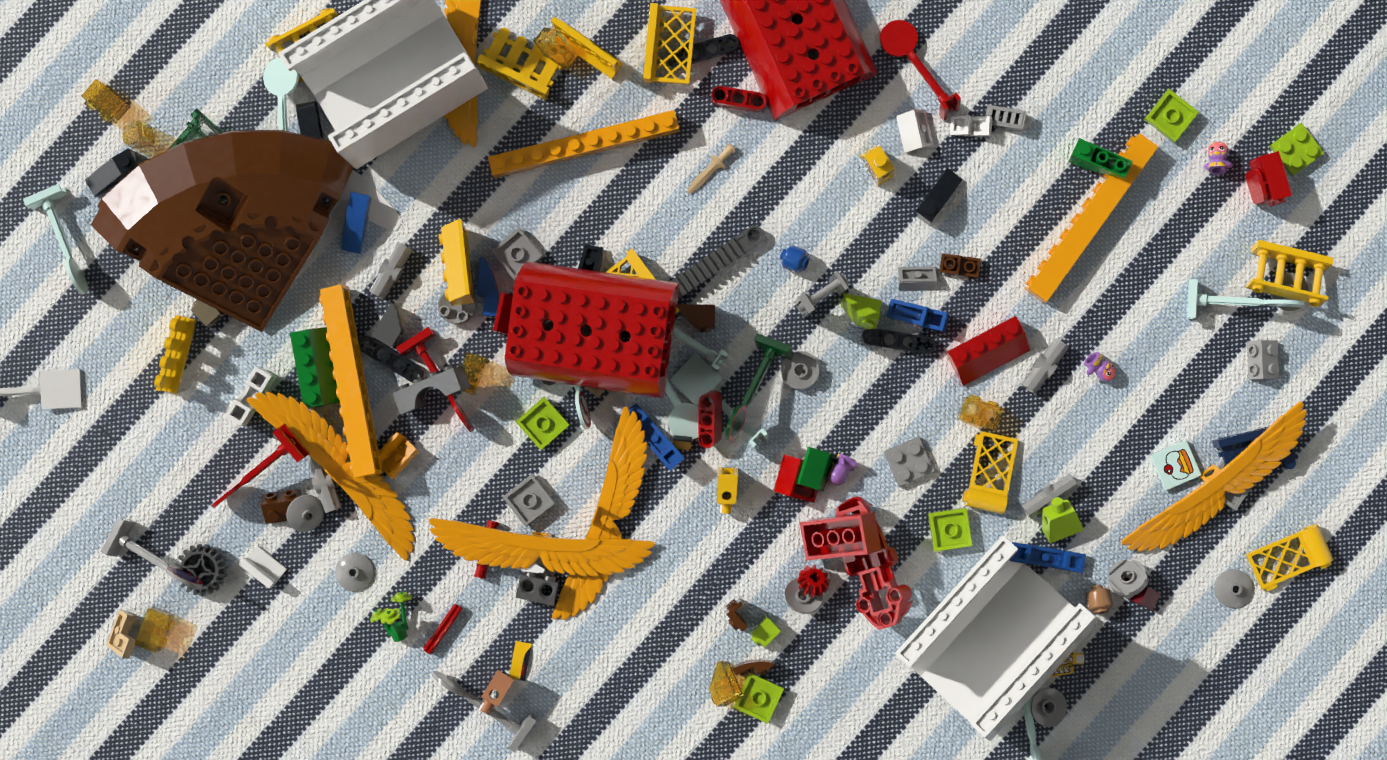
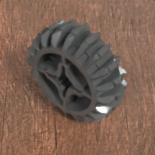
M197 544V548L192 545L190 546V551L185 549L183 551L185 556L179 555L178 557L182 562H177L175 565L180 567L182 571L192 572L201 581H204L207 575H213L214 578L209 584L202 585L201 588L191 587L184 583L180 587L188 586L186 592L189 593L193 590V595H198L200 592L201 596H205L206 592L212 594L213 589L219 590V584L225 583L221 577H227L228 575L223 572V570L228 569V566H223L222 564L227 559L219 558L223 553L218 552L215 554L217 548L213 547L210 550L209 544H205L204 548L202 544ZM202 554L197 564H189L195 555ZM209 558L213 561L215 568L209 565ZM203 566L205 571L208 572L200 573L201 571L197 567Z

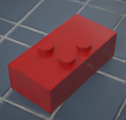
M875 512L799 522L806 561L865 555L881 551Z

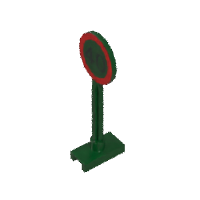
M757 333L754 341L757 348L765 350L764 359L744 397L743 403L734 409L728 421L725 434L726 440L732 442L738 437L745 422L747 407L752 402L771 362L774 361L776 355L792 360L794 352L791 351L792 346Z

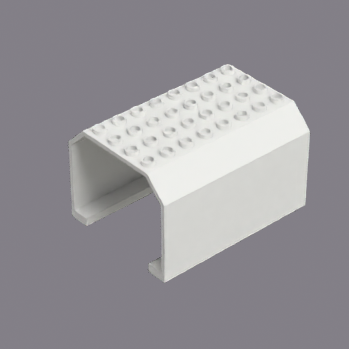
M363 0L278 53L289 71L295 70L314 94L335 132L328 135L337 153L356 169L488 89L485 81L435 0Z
M1003 535L895 652L908 667L916 671L989 741L1001 731L1097 625L1095 616L1079 603L1074 607L1029 566L1009 561L1018 551V548Z

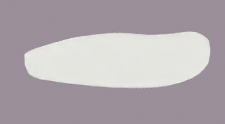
M352 170L341 199L348 205L350 192L372 197L368 220L385 229L396 231L402 223L400 215L373 185L356 171Z

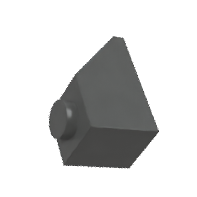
M390 303L371 336L389 347L395 348V346H399L403 341L404 336L402 334L404 330L397 305Z

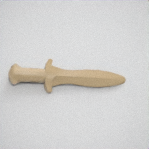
M727 144L726 149L718 157L711 155L713 159L710 165L693 180L687 193L690 194L701 187L715 170L721 167L725 169L723 162L732 153H735L733 145Z

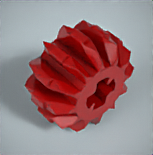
M807 565L804 570L799 572L797 583L800 585L798 588L799 590H804V596L810 594L811 598H814L816 594L820 597L823 593L827 592L830 579L827 578L828 573L822 572L823 567L817 569L816 565H813L812 568Z

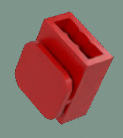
M1279 151L1249 161L1251 170L1246 172V182L1254 204L1261 203V206L1268 204L1269 207L1286 202V198L1292 196Z

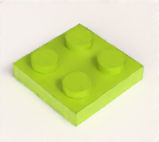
M1168 89L1144 120L1175 143L1199 111Z
M1302 123L1269 145L1273 152L1279 151L1283 166L1291 177L1324 154Z
M545 396L516 421L519 427L540 450L544 449L570 426Z
M966 507L928 513L934 552L973 546Z
M749 672L733 708L768 724L784 688Z

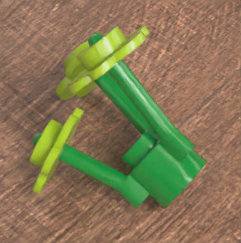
M398 592L396 596L391 597L392 602H400L402 624L401 622H395L396 619L400 618V609L386 608L384 610L380 608L372 613L373 617L370 618L371 623L380 620L387 630L388 636H391L394 642H400L408 637L406 630L409 627L406 621L405 601L411 600L412 594Z

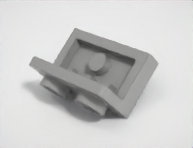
M1278 340L1247 342L1248 379H1279Z

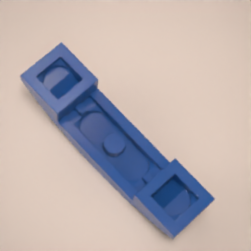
M637 403L629 408L630 415L632 411H635L637 422L641 420V431H645L644 441L647 442V445L670 471L685 460L682 454Z
M1012 542L1018 548V551L1009 559L1011 562L1083 573L1086 554Z

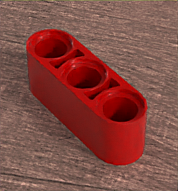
M717 86L711 93L713 104L720 107L757 113L763 111L766 106V97L760 92ZM717 92H722L725 98L717 100L714 95ZM736 95H740L744 98V101L738 104L734 102L733 98ZM755 98H759L762 100L763 104L759 107H756L753 105L752 101Z
M710 390L703 394L698 402V440L704 448L714 446L720 442L722 437V396L716 390ZM708 397L712 399V404L709 402Z

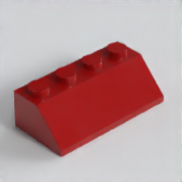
M1013 316L946 351L945 354L962 386L1031 350L1017 316Z

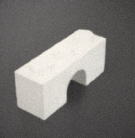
M255 366L245 382L247 384L245 390L238 399L233 401L225 416L240 426H247L256 410L246 399L248 397L256 398L255 393L266 395L276 376L261 367Z

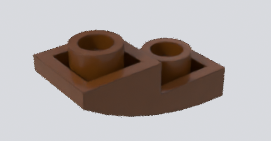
M942 253L940 273L979 278L981 258Z
M756 659L733 665L732 669L735 675L740 674V676L751 672V668H754L756 674L761 673V675L770 672L772 670L771 667L774 665L772 660Z

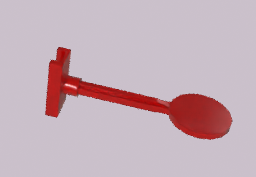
M894 20L887 23L880 34L882 49L888 55L894 57H908L938 97L937 100L940 102L939 116L943 121L947 119V112L949 110L959 111L961 98L957 92L949 97L913 51L918 42V34L915 27L904 20Z
M429 327L396 347L403 356L415 350L431 373L439 371L424 344L436 336ZM453 394L446 396L450 399L453 409L469 432L474 431L473 425L459 403L454 399Z
M285 423L272 432L281 442L277 450L246 474L236 486L211 505L213 509L240 487L253 480L282 455L285 456L290 453L298 463L310 454Z

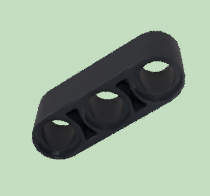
M316 101L296 104L300 134L324 140Z

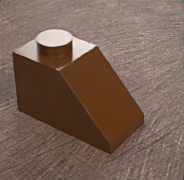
M677 304L679 312L695 329H699V332H711V329H715V305Z

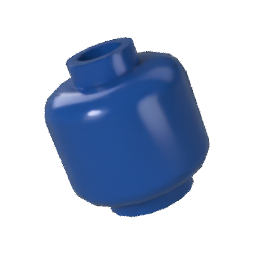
M791 245L787 250L783 249L780 260H782L783 268L800 273L806 270L810 257L806 250Z

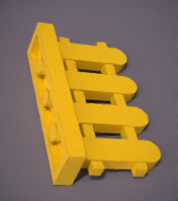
M501 28L498 33L494 32L492 37L495 39L489 49H484L483 54L485 56L479 55L477 66L546 100L549 95L548 86L552 87L554 83L551 79L556 70H561L562 68L560 64L561 56L558 53H552L549 58L543 56L544 48L539 44L535 45L532 50L527 48V40L523 36L517 37L515 41L509 39L510 31L507 28ZM507 44L511 46V49L505 58L500 54ZM522 53H525L529 56L524 65L521 66L517 62ZM539 61L545 63L540 75L534 72Z
M175 315L171 319L169 325L171 330L170 336L166 338L164 348H166L165 355L161 357L159 367H161L160 374L156 376L154 381L155 390L178 394L197 320L180 315Z

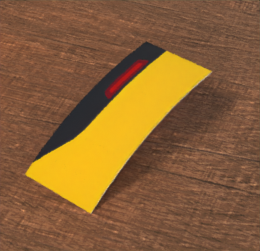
M515 642L510 678L525 681L532 644Z

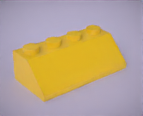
M459 219L441 227L442 234H439L440 245H443L444 252H441L442 264L445 263L446 268L443 271L444 282H447L448 289H445L446 301H449L452 306L475 303L467 229L463 221Z

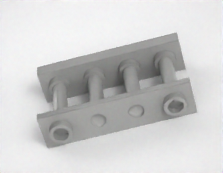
M835 272L829 279L830 284L810 296L809 294L806 296L803 293L797 297L793 303L803 318L815 310L814 306L816 303L836 291L838 295H841L849 288L847 286L849 281L843 273Z

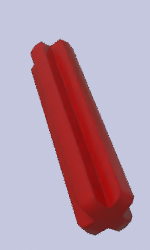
M455 603L429 639L423 648L426 653L433 654L460 615L463 608L459 604Z

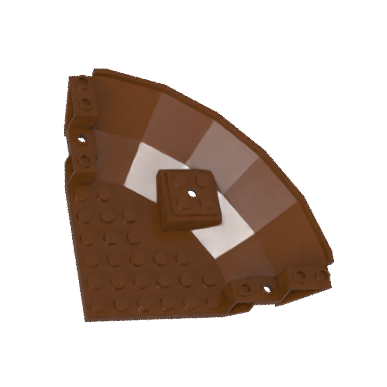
M241 130L219 133L183 142L138 164L102 196L97 205L99 211L93 219L91 226L119 253H124L140 261L139 267L154 278L262 332L319 241L329 221V214L343 194L353 166L337 153L331 141L285 130ZM224 195L227 197V200L221 201L219 197ZM327 197L329 201L323 202L322 198ZM136 243L140 247L134 248L132 245Z

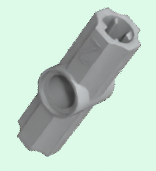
M397 242L388 259H385L380 266L379 275L369 292L385 300L392 285L400 278L404 270L403 266L408 260L412 249Z
M1054 338L1044 354H1041L1034 362L1033 369L1021 385L1028 391L1036 394L1045 380L1054 373L1058 367V362L1069 347L1061 340Z
M311 457L307 458L313 475L312 483L316 493L320 496L325 513L342 508L336 491V482Z
M1067 474L1054 484H1049L1042 488L1036 496L1021 505L1022 510L1029 519H1033L1042 513L1044 507L1052 505V499L1056 497L1064 498L1079 487L1074 478Z

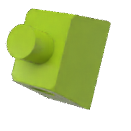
M1056 497L1052 499V505L1043 508L1042 531L1049 543L1084 531L1069 500Z

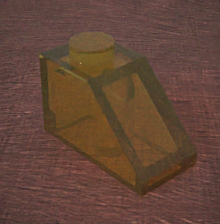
M544 27L533 40L544 56L565 70H568L578 58V54L558 29Z
M141 120L124 126L122 138L126 146L130 148L155 146L152 126Z
M717 662L709 690L713 703L719 707H726L744 697L730 662Z

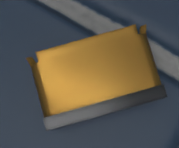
M674 435L673 445L676 449L689 450L691 449L692 437Z

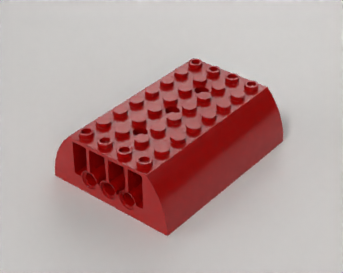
M720 0L759 89L766 97V104L774 121L878 75V71L845 0ZM800 15L803 22L798 25L794 24L792 17ZM816 50L819 57L812 60L808 57V52Z
M530 261L526 262L519 270L514 284L504 358L508 373L511 376L664 399L680 283ZM547 319L552 320L554 324L553 329L550 331L544 327V322ZM585 325H589L592 328L590 336H585L582 333V328ZM623 331H628L631 335L628 342H624L621 339Z

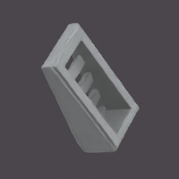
M987 105L985 116H992V111H996L992 126L1019 132L1023 130L1027 111ZM1000 112L1003 113L1002 122H998ZM1008 114H1011L1010 123H1006ZM1016 116H1019L1018 124H1014Z

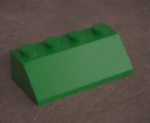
M327 327L290 332L302 402L308 409L340 403L336 395L337 382L333 377L334 366L329 356L331 351L330 343L326 339Z

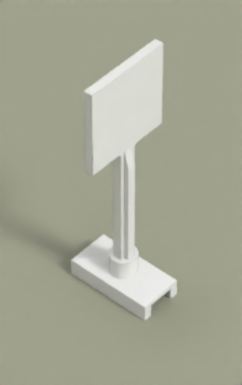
M80 369L40 371V386L0 388V396L40 394L41 409L82 407Z

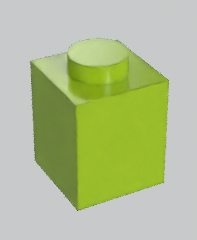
M766 616L751 631L753 635L751 639L758 646L762 644L766 647L781 630Z

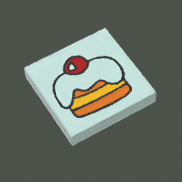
M1187 440L1150 454L1165 490L1201 476Z

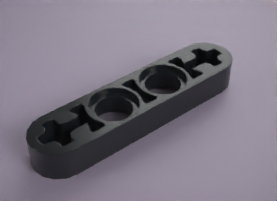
M727 34L693 44V49L698 50L699 56L696 59H692V64L735 52L739 46L738 38L733 34ZM728 39H731L732 42L735 41L733 48L727 45L723 46L724 51H720L719 41H722V45L726 44ZM715 44L718 49L716 53L711 54L707 51V46ZM684 48L676 54L677 57L683 56L682 52L685 51V57L688 58V53ZM670 59L667 61L671 68H676L679 63L675 64Z
M865 329L861 335L862 341L870 346L930 354L936 348L935 340L928 336L883 329ZM872 331L874 336H879V332H881V344L877 343L879 339H872L869 342L865 334H869ZM891 334L894 336L895 341L892 345H887L884 342L885 335ZM905 337L913 339L912 347L906 348L903 345ZM917 338H920L919 343H925L926 340H929L932 348H928V351H926L924 346H918V350H916Z
M367 335L361 336L358 339L361 352L413 383V380L418 379H412V374L407 371L405 375L403 374L408 364L411 365L409 367L410 370H419V378L424 377V371L421 367L376 339ZM369 339V344L373 347H375L376 344L379 345L374 349L373 355L371 354V352L373 351L372 349L368 347L363 349V340L367 341ZM380 349H385L388 352V356L384 360L379 359L377 356ZM396 359H402L404 362V366L400 370L394 368V361Z

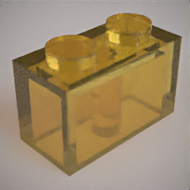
M95 79L81 95L86 100L84 104L93 111L96 108L100 112L99 116L107 123L111 121L116 124L131 107L98 79Z
M154 606L148 608L135 645L155 653L164 649L168 642V638H166L168 631H171L175 624V620H173L175 614Z

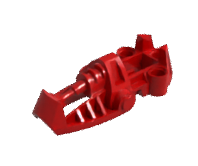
M853 497L836 508V516L871 512L869 507L873 505L861 497ZM877 522L881 551L865 555L842 557L847 574L850 577L859 575L861 580L860 597L856 600L857 610L874 627L880 630L899 624L902 618L909 612L913 600L908 601L912 596L908 585H897L892 566L896 565L898 555L893 547L887 546L882 530ZM885 586L888 587L887 595H885L888 608H883L878 590L885 589Z

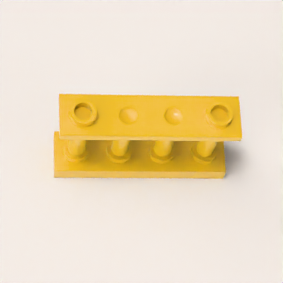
M326 8L320 12V15L280 36H272L265 44L270 50L276 49L277 53L284 50L283 44L290 40H293L294 43L300 40V35L308 31L310 33L315 31L317 26L325 22L328 23L338 14L334 8ZM299 75L298 83H300L301 81H303V79H302V77H301L300 75Z
M1258 240L1252 246L1251 253L1256 254L1259 257L1256 279L1253 278L1246 285L1247 289H1251L1256 293L1264 292L1297 301H1304L1314 307L1321 306L1328 300L1329 296L1321 295L1320 290L1323 271H1326L1333 265V257L1263 240ZM1267 258L1278 261L1275 283L1264 281ZM1286 262L1293 263L1296 266L1293 288L1282 285ZM1304 267L1315 270L1312 292L1301 290Z

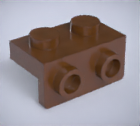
M290 489L285 492H269L264 494L260 505L265 524L287 521V509L295 498L301 496V490Z
M740 598L737 601L733 599L726 605V615L730 618L728 620L729 624L736 631L740 629L743 632L748 627L747 623L736 612L743 605V602Z

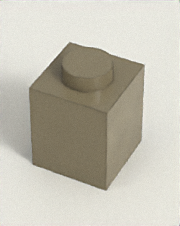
M196 300L193 303L194 307L190 309L207 327H212L225 315L223 312L199 300Z

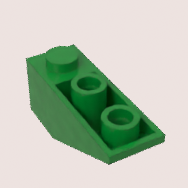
M1079 138L1068 162L1086 170L1125 179L1133 161Z

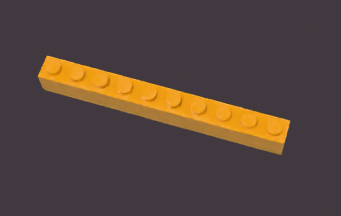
M675 110L489 156L488 160L493 177L499 178L678 133L679 126Z
M1139 133L1135 137L1132 135L1125 144L1128 146L1124 152L1120 151L1118 154L1133 161L1125 179L1107 174L1103 175L1105 179L1102 183L1098 182L1092 190L1094 194L1091 198L1087 197L1081 205L1083 209L1080 214L1076 213L1070 220L1072 225L1069 229L1065 228L1060 234L1059 238L1061 240L1057 245L1054 243L1049 249V257L1039 263L1037 266L1039 271L1035 276L1031 275L1025 284L1028 286L1025 290L1042 303L1049 300L1159 147Z
M340 284L320 289L321 295L319 300L324 310L323 321L327 327L326 339L330 343L331 351L329 356L334 366L333 377L337 382L336 395L340 400L341 407L339 411L344 421L343 433L347 438L348 445L346 450L351 460L350 472L354 478H365L383 474L349 286Z

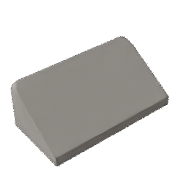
M898 267L899 291L937 289L936 267Z

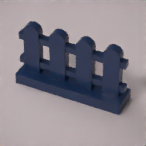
M1270 426L1212 440L1214 448H1220L1221 450L1218 453V457L1223 458L1226 466L1236 457L1235 454L1244 451L1252 443L1251 440L1259 437ZM1237 443H1238V444H1239V448H1235V449H1234V448H1233V444H1237ZM1293 449L1290 450V455L1279 460L1286 469H1293L1296 466L1295 459H1298V454H1294ZM1278 467L1275 468V469H1272V473H1270V474L1276 473Z

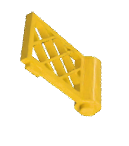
M980 431L979 435H975L973 446H977L970 484L968 491H964L962 498L965 506L1004 514L1018 439ZM984 436L991 438L995 443L988 450L982 444ZM1004 441L1013 443L1012 450L1007 454L1000 447V444ZM997 447L1003 456L994 462L988 452ZM986 454L991 464L983 469L979 463V458ZM1005 458L1008 463V469L1002 473L996 463ZM994 466L999 475L990 480L985 470ZM980 473L988 481L983 486L974 484L976 476ZM1001 477L1005 483L1004 490L996 489L992 482Z
M1318 524L1307 526L1296 533L1245 554L1262 590L1266 589V591L1277 588V583L1315 567L1320 566L1321 569L1329 567L1334 560ZM1298 537L1300 542L1298 551L1288 548L1290 541ZM1279 546L1283 548L1280 558L1270 555L1273 547ZM1287 550L1296 553L1293 563L1283 560ZM1259 553L1265 555L1262 566L1255 564L1252 556ZM1299 555L1307 557L1309 565L1304 567L1297 566L1296 563ZM1269 557L1278 560L1275 571L1265 568ZM1282 562L1291 565L1288 574L1278 573ZM1264 570L1273 573L1271 581L1263 583L1261 579Z

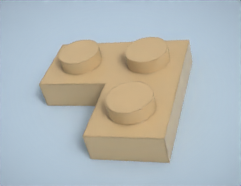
M119 609L106 646L122 658L129 659L135 649L136 642L135 639L128 635L129 629L133 625L134 616L126 610Z

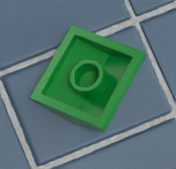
M808 446L797 484L824 491L835 455Z

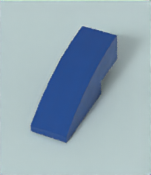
M350 192L341 250L361 254L372 197Z
M480 257L477 296L484 297L483 315L496 317L500 300L497 283L487 260L484 257Z
M891 299L886 317L945 333L950 314L925 306Z

